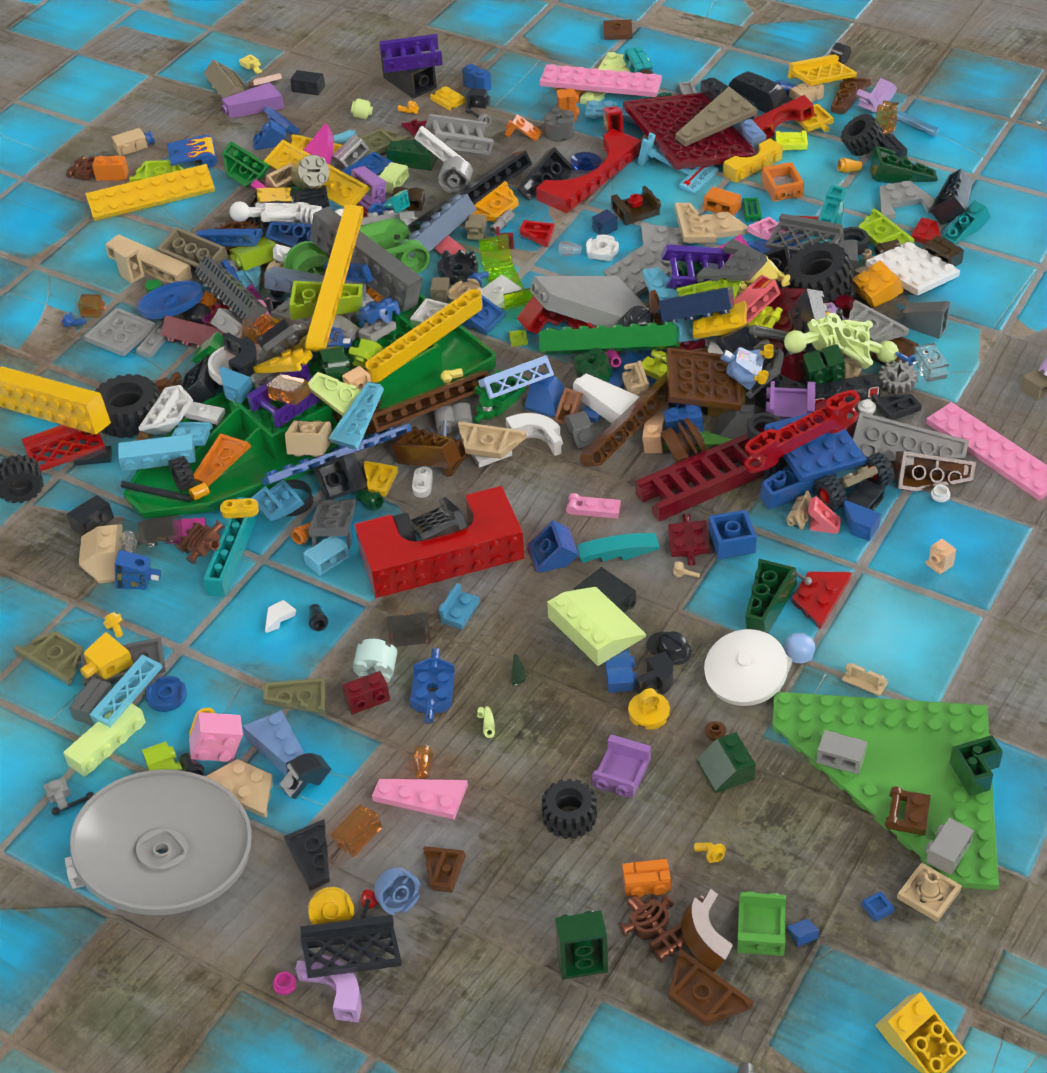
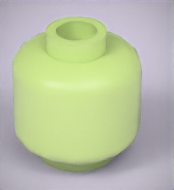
M358 98L352 103L351 113H353L354 117L365 120L368 118V115H372L373 107L370 106V101Z

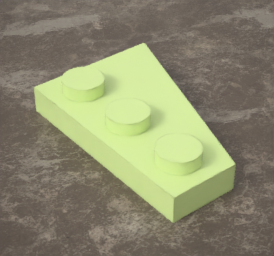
M319 372L306 385L309 391L342 416L345 415L361 392V389L356 388L357 386L347 385L339 382L338 379Z

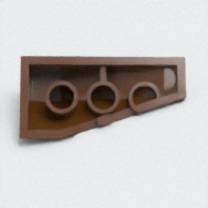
M896 451L894 465L897 489L920 491L934 488L937 485L946 486L973 481L976 462Z

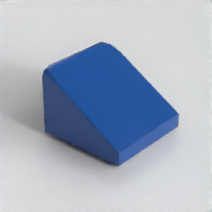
M808 919L787 926V930L797 947L818 939L819 930Z

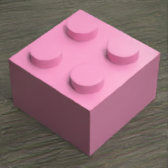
M199 712L189 738L191 759L233 762L243 736L241 716Z

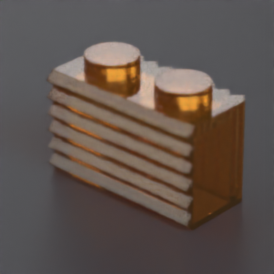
M279 374L276 378L274 377V380L269 381V384L267 383L266 385L272 400H279L293 405L299 404L311 393L307 380Z

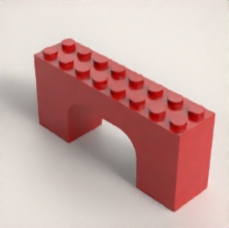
M498 486L465 495L467 517L470 526L461 531L423 541L414 542L402 538L397 530L392 514L354 524L359 553L375 597L391 595L525 559L523 531L503 487Z

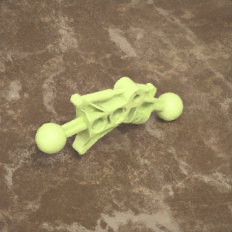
M829 313L825 318L812 319L807 324L810 330L808 333L803 334L798 330H793L787 333L784 339L785 348L791 353L802 352L809 343H812L814 348L821 352L822 348L838 344L841 352L854 359L864 369L873 364L869 351L876 353L877 358L884 363H890L892 360H895L897 358L895 353L899 351L897 345L892 341H883L879 344L869 340V328L873 326L871 321H841L835 313Z

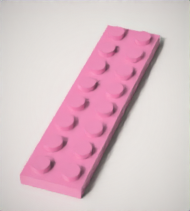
M550 64L546 65L540 79V86L657 97L662 75Z
M949 403L926 418V424L937 432L970 440L967 449L968 453L1040 501L1047 496V465L954 403Z

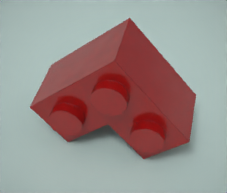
M533 295L516 319L526 330L538 335L547 321L559 326L565 315L545 309Z

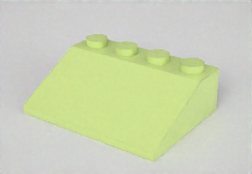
M597 587L563 592L547 601L548 618L597 666L646 637V633Z

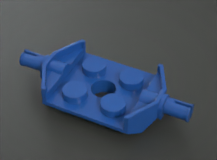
M435 648L432 649L431 658L413 664L414 675L411 698H409L410 706L417 712L425 713L424 722L428 724V721L430 724L433 723V715L435 713L445 712L452 706L455 668L454 664L439 658V648H436V652ZM430 688H437L435 692L428 691Z

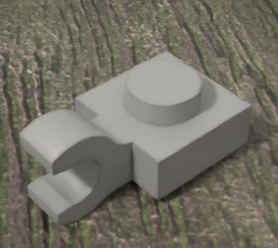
M64 777L43 785L50 804L57 801L60 810L68 807L65 798L71 794Z

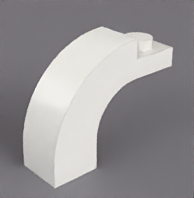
M534 413L517 414L506 418V428L526 431V438L541 439L547 443L555 456L561 454L563 441L560 436V426L551 418Z

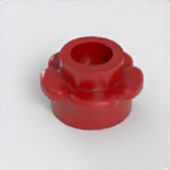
M632 194L628 204L632 208L640 207L643 204V198L639 194Z

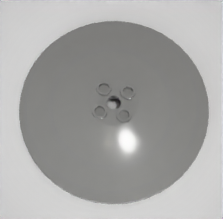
M180 770L144 771L123 777L105 786L82 807L71 831V860L75 872L83 885L103 902L127 912L143 915L177 914L201 907L213 901L237 881L250 856V821L239 800L225 787L207 777ZM159 849L167 850V852L163 854L157 853L156 851Z

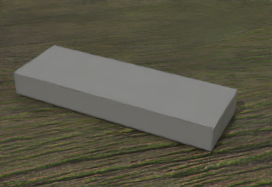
M161 319L136 349L137 355L152 358L167 340V337L161 336L164 320Z

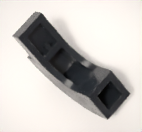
M229 332L224 334V350L235 355L234 358L228 360L229 369L251 377L255 372L253 367L257 365L256 345L247 336L240 339Z

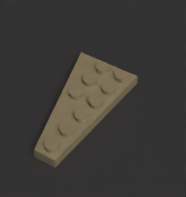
M728 87L676 133L675 139L682 145L688 146L757 115L758 109Z

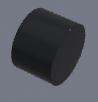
M837 42L833 46L830 55L836 54L839 56L838 62L845 64L850 57L851 47Z

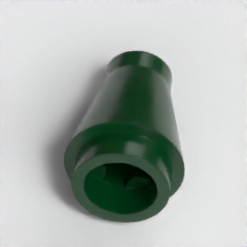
M359 490L356 494V499L371 510L380 509L384 503V498L379 492Z

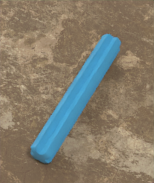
M893 107L887 109V115L934 137L939 133V128Z

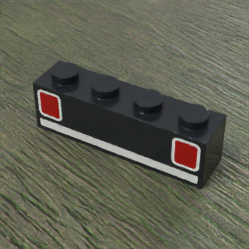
M875 373L815 385V404L848 390H855L859 394V402L863 400L871 401L872 395H878V398H880L881 383ZM848 396L844 400L848 403L855 400V398Z

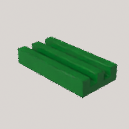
M758 197L742 198L745 222H749V219H752V222H755V219H758V221L762 220ZM746 202L749 203V208H750V214H751V215L748 214V208H747V203H746ZM752 202H755L757 214H754Z

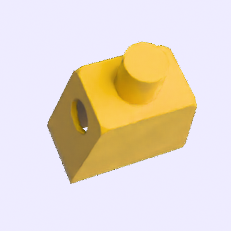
M105 632L84 652L87 664L80 671L86 679L96 673L103 680H106L131 667L133 661L130 652Z

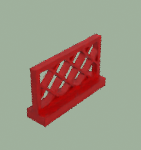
M64 425L21 439L29 458H34L35 462L37 461L38 463L40 460L46 461L45 464L39 465L41 472L105 449L99 433L92 434ZM80 440H86L84 445L78 444ZM92 442L99 443L95 446H89ZM63 446L69 447L67 451L61 450ZM74 448H80V449H81V450L78 451V452H72V451L74 450ZM46 452L52 453L50 457L44 456ZM57 454L64 455L62 458H55Z

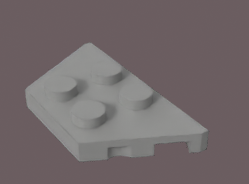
M857 300L854 301L848 320L859 322L871 321L873 326L869 328V340L881 343L909 334V328Z

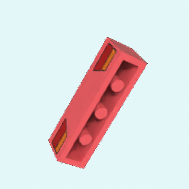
M761 275L734 299V305L744 300L746 301L747 324L781 293L775 280Z

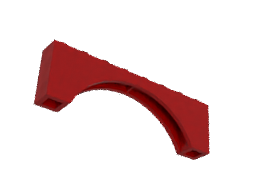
M611 129L603 135V149L608 156L597 169L573 179L545 180L536 187L537 201L568 213L637 158L640 153L642 140Z

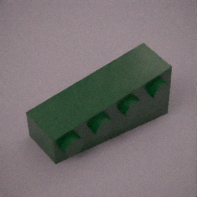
M763 559L758 560V569L755 573L752 594L749 598L745 615L747 629L759 630L767 634L770 632L797 586L796 567Z

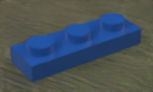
M268 106L265 107L264 112L268 114L267 117L284 127L287 133H299L300 129L278 111Z

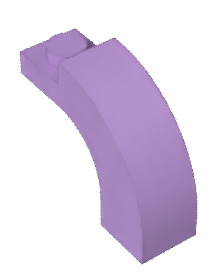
M880 78L871 93L861 89L857 91L856 95L860 98L858 106L872 112H878L890 102L897 87L892 82Z
M322 955V957L328 960L332 958L330 956ZM340 960L335 962L339 966L346 965ZM297 961L295 969L299 981L326 984L336 991L333 1004L335 1020L359 1023L362 1001L354 973L307 979L305 961ZM315 962L311 969H319L324 965Z

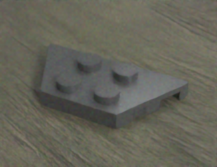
M311 322L307 325L304 323L291 325L263 345L262 351L259 354L261 359L257 360V364L279 356L289 347L298 345L300 339L308 334Z
M777 349L772 358L763 361L762 370L769 372L767 382L759 384L757 381L750 390L746 388L745 394L749 399L780 374L784 357L781 349Z

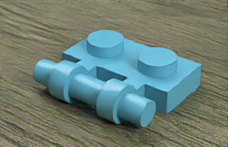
M587 101L585 118H603V108L617 106V101Z

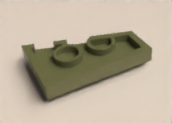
M325 678L264 683V704L326 715Z

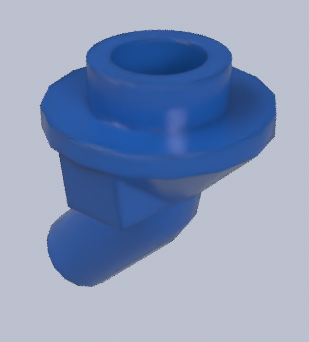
M487 271L474 273L468 276L467 279L477 280L481 287V279L488 278L489 274Z
M70 312L69 315H64L61 322L64 323L63 327H70L71 325L86 324V319L84 317L75 319Z

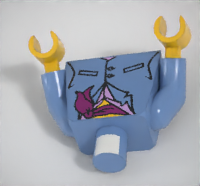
M767 344L764 346L763 351H760V349L748 351L739 347L733 354L725 350L720 359L728 363L726 373L750 390L757 381L759 384L767 382L769 372L762 370L764 361L762 356L768 359L772 358L774 346Z

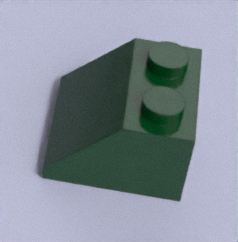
M737 732L716 739L697 758L700 768L715 793L755 779L756 764Z

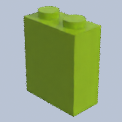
M263 237L260 238L257 246H238L230 249L231 255H229V258L235 262L238 268L246 271L275 260L273 259V248L276 243Z

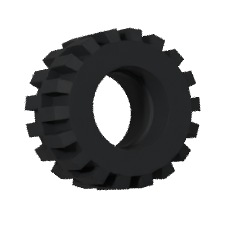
M861 114L858 117H854L844 126L840 138L852 155L863 156L872 152L875 146H879L884 137V130L874 116L871 114Z
M17 454V456L11 455L7 459H2V462H0L1 499L7 502L11 501L12 503H24V501L32 500L31 498H36L38 496L37 493H41L44 483L37 461L35 462L34 458H29L28 455L21 456V454Z
M561 779L558 780L557 784L552 783L550 789L546 788L544 795H542V817L549 832L554 831V835L557 837L562 835L563 839L568 837L576 839L578 835L584 836L585 831L590 832L592 826H595L597 818V798L594 795V790L589 788L587 783L581 784V780L578 779L576 781H572V779L563 781ZM566 806H575L578 808L575 811L561 810V808Z

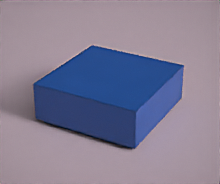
M881 891L862 900V907L874 922L894 913L893 905Z

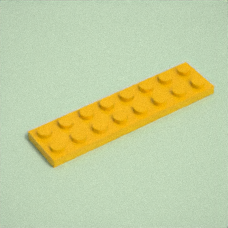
M282 140L265 158L264 162L270 165L269 168L276 171L289 163L294 165L300 159L311 154ZM328 164L329 176L327 181L322 184L327 186L328 199L342 207H345L346 204L357 205L370 190L368 185Z
M207 164L89 192L86 193L93 220L97 221L215 192V187Z

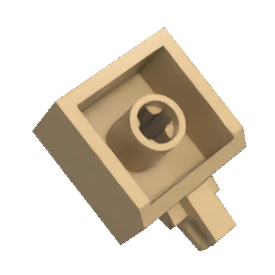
M293 421L285 433L287 454H294V456L311 455L313 457L324 455L331 444V441L328 439L332 433L331 423Z

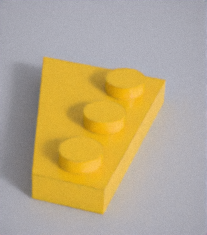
M746 301L735 304L733 309H729L730 313L719 315L718 311L713 313V316L693 321L694 339L728 334L745 325L747 316Z

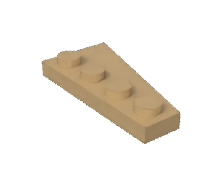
M675 203L674 210L683 242L690 244L716 243L717 236L711 233L709 226H705V221L698 216L699 213L691 203Z

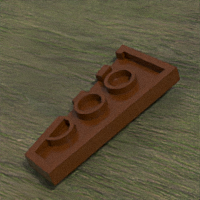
M858 77L843 79V82L840 83V89L837 90V96L834 97L831 112L845 114L859 99L856 95L859 89L866 91L871 85V79Z

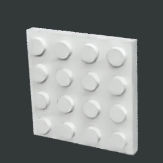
M911 242L900 245L901 247H895V249L866 260L865 266L870 267L881 260L900 278L902 287L917 296L959 277L960 270L952 264L942 261L941 258L931 255L928 251L915 246Z

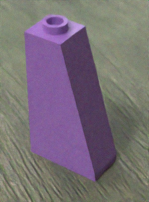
M270 82L222 99V110L230 118L262 113L266 106L274 110L284 108L282 95Z

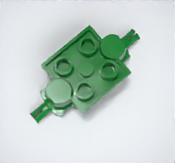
M498 369V370H497L496 372H494L492 375H494V374H496V373H499V372H502V371H500V370ZM508 377L505 384L513 387L517 379ZM522 377V379L529 381L527 377ZM497 383L489 384L493 394L497 393L501 387ZM480 385L475 388V393L480 396V404L476 407L477 415L472 418L473 423L478 424L482 419L491 420L494 416L498 417L520 399V395L525 391V386L489 399L485 386L480 388Z

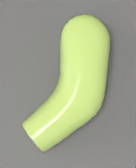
M485 706V708L479 707L477 717L484 718L482 732L487 738H492L495 734L492 711L488 706Z

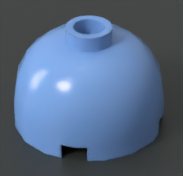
M390 868L380 874L376 880L374 887L375 898L385 912L396 915L394 912L401 910L404 913L411 909L419 899L420 893L418 890L421 885L417 877L404 868Z

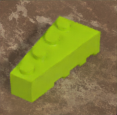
M293 281L289 304L291 320L313 317L323 282ZM344 283L336 314L357 312L363 306V284Z

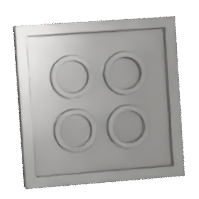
M645 245L603 271L605 276H618L637 297L648 291L642 276L643 269L659 267L668 277L671 276L670 271Z
M115 308L86 333L84 339L86 342L124 357L147 337L156 325L155 322Z

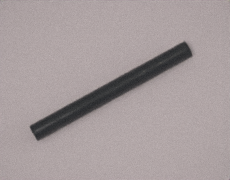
M127 481L121 482V488L189 503L192 499L191 495Z

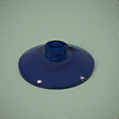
M580 152L574 154L570 162L576 169L590 171L597 169L601 165V158L591 152Z

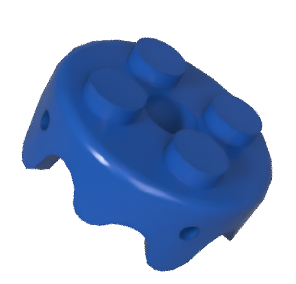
M387 297L378 303L376 301L366 303V306L359 308L356 316L360 328H363L365 320L369 324H374L376 319L381 318L385 323H389L392 320V311L396 315L401 313L397 300H391V297Z

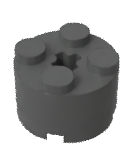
M553 107L552 111L546 113L544 116L546 137L555 142H561V139L565 138L566 140L571 139L575 134L574 112Z

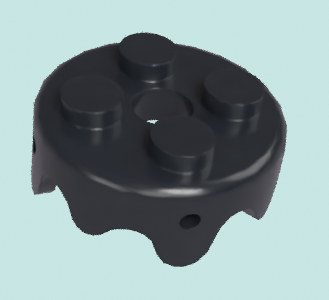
M445 250L441 260L437 262L439 277L449 278L450 285H454L461 280L463 283L467 282L468 276L479 272L474 251L467 254L463 250H458L456 254L451 255L448 250Z

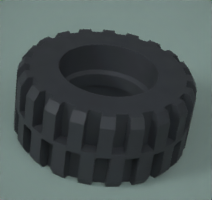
M817 242L814 245H807L804 249L801 248L797 254L791 256V260L787 262L785 268V275H790L789 288L823 291V303H828L830 300L834 301L839 295L842 296L845 290L849 289L854 278L853 268L847 251L842 246L836 243L831 244L830 242Z
M138 374L118 375L116 378H110L106 383L100 384L95 392L101 393L111 422L102 431L118 438H132L135 435H143V432L139 430V426L160 396L156 384L149 378Z

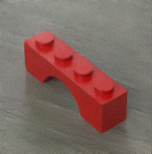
M802 95L753 119V121L766 134V139L775 135L776 127L782 122L789 120L803 122L815 116L814 106L805 95Z

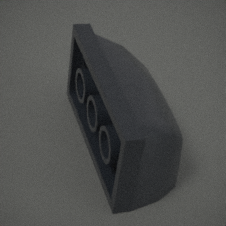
M749 71L733 78L728 86L754 102L755 107L764 113L793 100V98L788 97L785 90L776 82Z

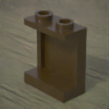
M642 186V194H640L643 198V204L637 208H632L628 204L629 198L622 200L617 194L611 196V209L625 225L660 215L661 202L646 186Z

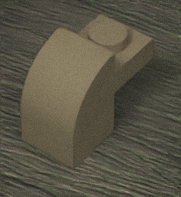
M469 214V221H466L465 224L468 240H485L487 218L485 215Z

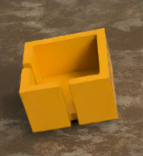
M881 260L867 268L868 272L864 270L853 278L856 293L866 300L872 308L892 300L903 292L900 278Z

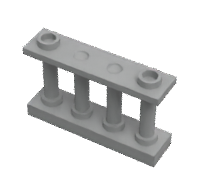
M429 114L426 129H433L435 131L434 136L452 150L490 155L494 144L493 139L484 138L483 136L487 122Z

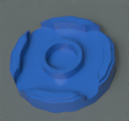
M165 676L156 679L152 685L150 684L146 689L145 696L147 704L151 709L158 712H168L175 710L185 702L187 691L185 684L179 678Z

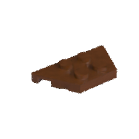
M682 949L679 950L668 999L705 1026L747 1011L753 1007L754 1001Z

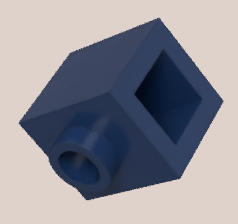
M608 209L592 217V230L599 235H608L618 229L617 216Z

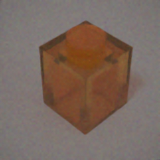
M81 294L77 304L81 317L101 318L102 312L105 311V302L102 300L101 294Z

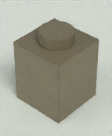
M433 277L430 289L432 300L443 303L449 302V278Z
M1036 369L1023 376L1021 391L1037 401L1047 395V376Z

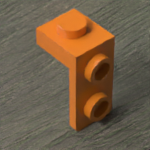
M517 114L514 120H509L505 126L507 130L504 134L510 137L517 128L532 140L537 141L542 131Z

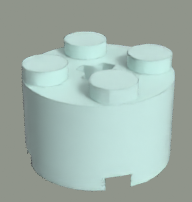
M380 639L363 640L362 644L357 645L353 670L359 676L358 679L381 671L385 681L389 683L394 673L397 649L393 645L391 647L385 645L386 641Z

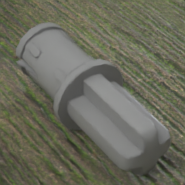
M509 209L502 216L497 217L495 223L489 227V231L496 235V226H499V230L505 228L515 215L514 212Z

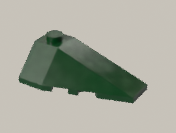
M875 146L870 167L872 179L875 181L889 183L903 181L934 182L938 180L934 169L919 162L914 164L908 160V157H898L890 149Z

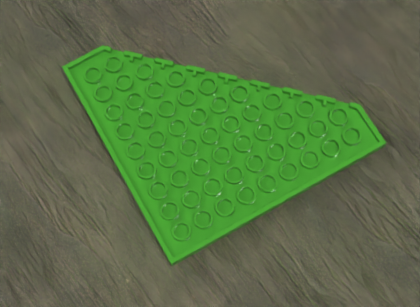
M777 692L774 695L772 730L788 740L787 743L798 753L802 752L815 768L830 777V781L840 790H845L851 795L852 800L864 811L868 810L887 831L893 832L897 836V840L907 849L917 853L923 863L962 885V888L998 890L999 878L992 783L990 791L969 796L949 763L952 747L989 736L987 705ZM825 730L867 742L866 755L859 775L816 763L818 748ZM897 786L904 791L931 795L925 836L886 828L885 821L889 816L891 803L889 794L892 787ZM900 801L898 819L904 821L907 803L905 801ZM949 818L974 830L972 842L952 875L926 863L928 853L925 852L930 840L934 841L936 839L935 835L941 824L945 825Z

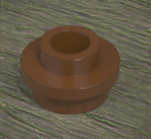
M712 721L705 726V734L709 740L715 741L726 735V727L721 722Z

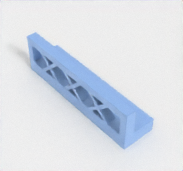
M545 355L485 377L478 382L480 388L485 386L489 399L551 377L554 373L548 357ZM544 364L548 374L541 375L537 373L538 367ZM524 371L532 373L529 381L521 378ZM508 377L517 379L513 387L505 384ZM497 383L501 387L497 393L493 394L489 384Z

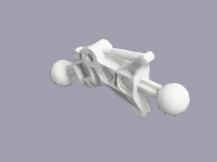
M239 201L232 204L229 212L231 218L237 222H243L248 217H261L262 222L300 221V223L312 224L313 213L321 210L322 206L296 202L256 203L255 207H249L246 203ZM337 209L335 212L342 217L344 209Z

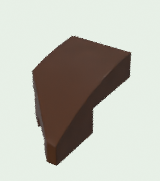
M654 289L650 291V310L654 322L657 325H663L657 311L660 309V299Z

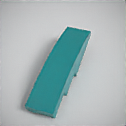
M655 533L615 535L577 544L582 563L600 557L605 562L620 556L625 561L660 549Z

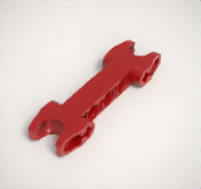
M855 390L838 393L827 399L826 406L777 431L768 429L748 441L745 446V451L750 457L746 459L744 467L749 473H757L769 469L778 463L779 457L827 432L835 434L844 430L858 418L859 413L855 411L854 407L860 401L859 394ZM848 396L855 398V400L848 403L844 399ZM848 413H851L853 417L847 418ZM753 445L758 446L757 450H751L750 447ZM757 460L760 462V465L757 467H752L749 465L751 462Z

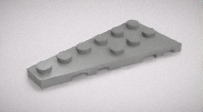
M290 298L271 312L272 317L279 321L285 319L291 325L301 323L307 325L313 318L291 320ZM341 314L335 315L332 327L341 328L343 338L355 340L359 336L360 328Z
M864 412L859 414L853 436V441L865 457L880 452V454L882 453L884 457L888 458L887 462L895 463L896 451L964 460L970 441Z

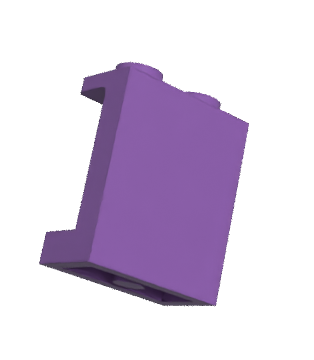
M771 381V387L767 388L766 399H770V402H766V413L774 414L780 420H785L815 411V382H808L807 389L776 388L774 387L775 381Z
M611 734L608 739V749L598 770H594L592 774L593 786L600 790L617 793L623 797L634 798L651 760V746Z

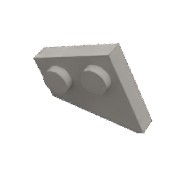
M381 318L376 319L374 324L365 322L364 327L359 331V338L376 342L379 338L395 330L396 322L385 323Z

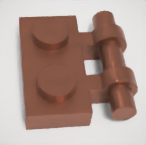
M84 156L77 158L74 165L68 168L66 176L68 178L75 176L79 179L90 180L94 175L92 164L95 157L88 156L86 159Z

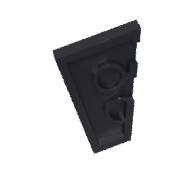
M325 819L285 835V842L309 891L329 883L330 872Z

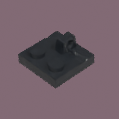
M748 323L717 339L716 342L722 352L727 350L733 354L739 347L748 351L754 350L753 347L759 341L756 336L749 333L750 326Z

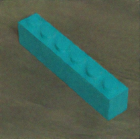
M237 497V499H248L243 497ZM259 512L253 517L228 519L219 540L220 546L215 550L203 578L207 595L226 597Z

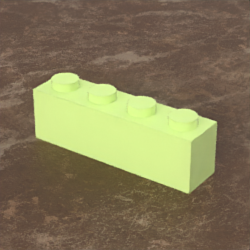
M131 703L111 727L97 722L63 752L68 766L84 777L91 771H94L102 761L111 756L121 744L125 743L130 736L141 729L146 723L142 710ZM113 710L108 712L104 718L109 719L114 713Z

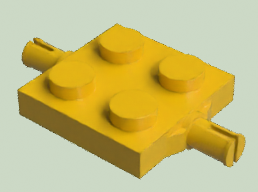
M819 104L813 105L815 116L803 122L796 121L807 132L820 128L826 133L830 129L827 125L833 124L834 118Z

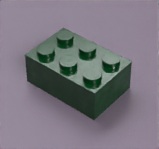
M590 910L575 915L566 914L555 918L557 956L562 980L607 973V932L602 910Z

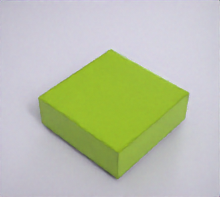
M525 329L508 332L511 347L528 345Z

